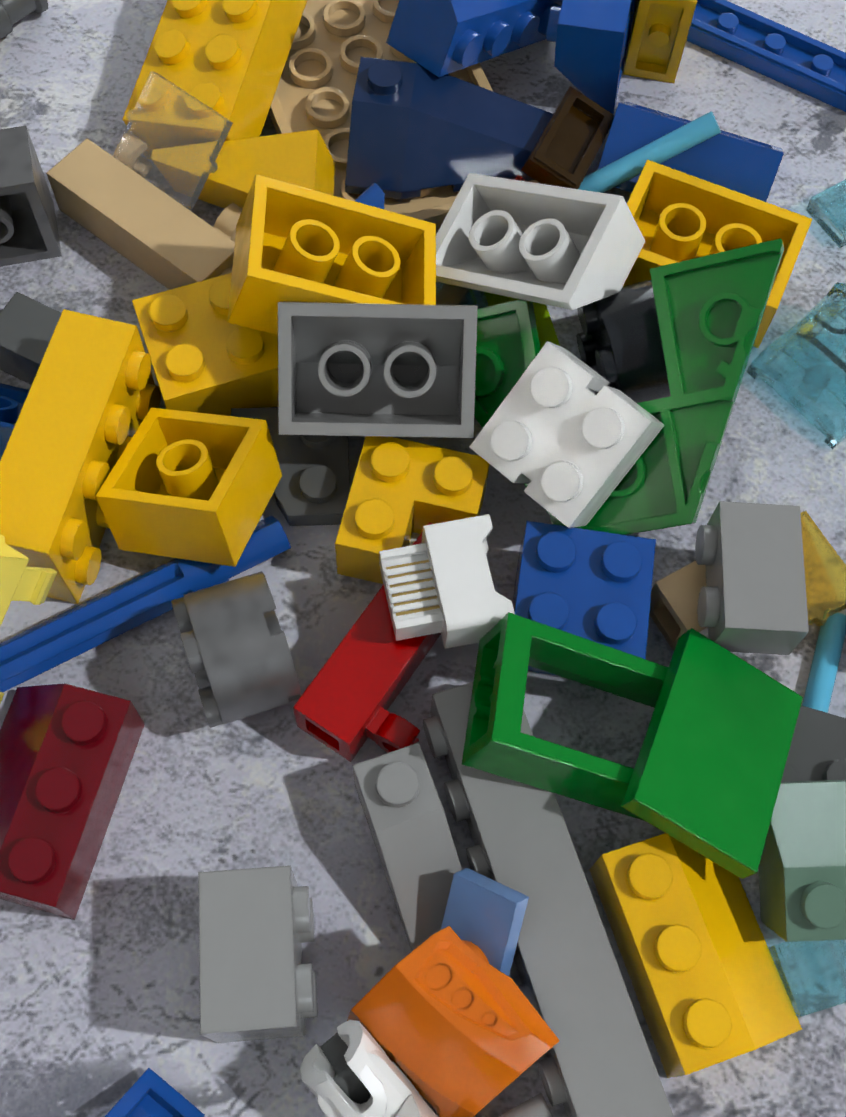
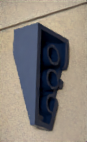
M361 57L352 100L345 192L362 194L373 183H376L383 190L386 198L394 199L420 197L421 189L452 185L453 192L460 191L469 173L519 181H533L535 179L521 171L550 120L552 113L448 74L438 77L418 63Z

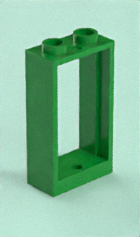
M508 612L479 640L462 765L643 820L621 807L634 768L521 733L528 666L653 708L656 706L669 667Z

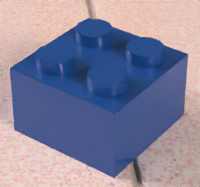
M526 521L519 550L512 602L515 614L646 659L656 539ZM528 666V671H530V672H536V673H543V674L555 675V674H552V673H549V672H546V671H543V670H540V669H537V668Z

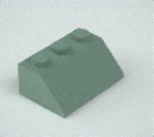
M846 780L781 782L759 864L760 919L762 923L786 942L846 940Z

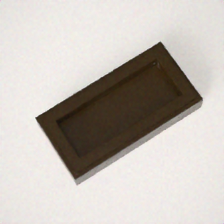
M570 86L560 100L521 171L541 184L578 189L611 128L614 115Z

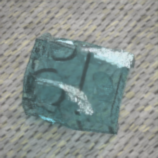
M838 282L804 318L763 350L749 365L747 373L754 379L758 376L822 432L827 437L824 442L832 449L846 438V284Z

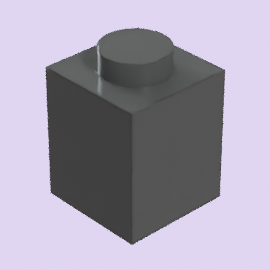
M16 292L4 309L0 310V370L32 385L61 312Z

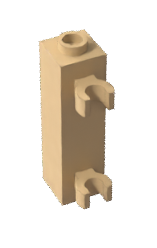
M135 133L128 134L119 142L113 156L86 138L46 173L59 210L169 290L232 273L236 224L242 208L235 203L228 205L220 213L214 226H211L146 180L154 171L155 164L143 156L151 149L150 144Z

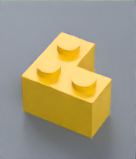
M365 436L335 541L337 574L383 584L379 565V551L409 546L412 532L421 534L423 526L429 522L436 524L480 516L490 464L478 455L396 437Z

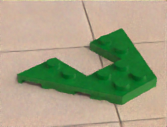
M781 238L650 269L671 396L637 404L665 426L586 526L574 528L627 535L696 523L784 252V244ZM518 299L477 309L474 417L482 428L541 350L533 302ZM547 511V513L550 515V521L552 524L565 526L561 521H559L556 517H554L551 513Z

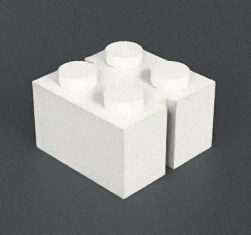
M547 341L469 448L512 483H529L524 492L565 526L574 528L586 526L665 425L622 391L609 387V381L566 348ZM591 390L598 391L597 395L593 393Z

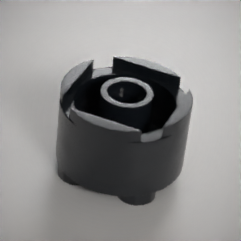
M651 280L624 286L619 293L577 308L583 332L576 335L581 360L589 367L595 365L598 374L610 382L609 387L622 391L636 403L671 396Z

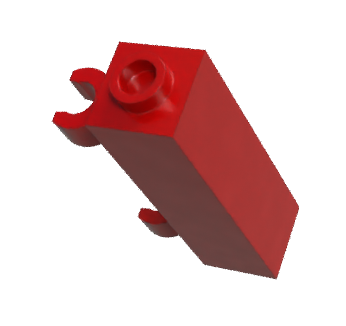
M422 532L413 545L422 544ZM383 584L294 705L293 710L297 727L350 762H352L368 738L376 742L387 753L419 743V739L416 737L419 735L420 729L408 720L387 710L441 633L396 641Z

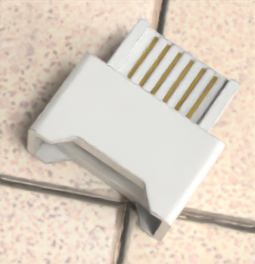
M489 514L424 525L422 544L379 551V565L396 641L441 633L445 649L479 643V640L508 612L515 614L512 601L494 589L486 557L489 550L487 536L493 528Z

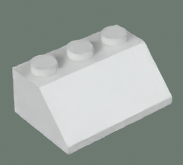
M469 173L436 234V282L575 310L621 291L645 243V239L623 196Z

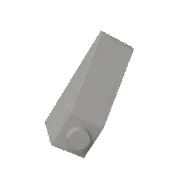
M420 743L353 765L354 785L411 952L434 933L441 930L453 875L462 870L446 815Z

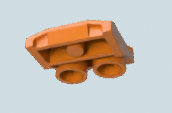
M450 926L434 933L398 962L350 1010L347 1021H360L386 1052L388 1058L405 1074L418 1093L431 1104L439 1117H475L487 1104L560 1041L512 978L490 965L486 955L477 945L467 940H461Z

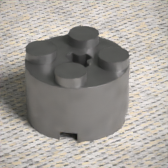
M262 571L183 595L184 597L171 601L181 632L180 637L191 672L195 674L199 695L210 728L246 718L300 699L301 689L284 630H281L274 611L276 606Z

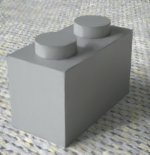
M719 501L707 525H700L696 535V562L698 565H706V586L701 588L698 598V623L700 627H708L709 639L730 652L789 655L809 633L800 506Z

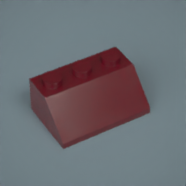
M65 683L17 687L0 729L1 900L75 920L145 725L130 700Z

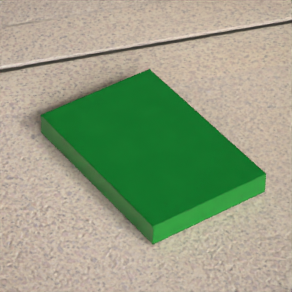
M689 629L677 641L621 807L741 879L756 874L803 697L695 629Z

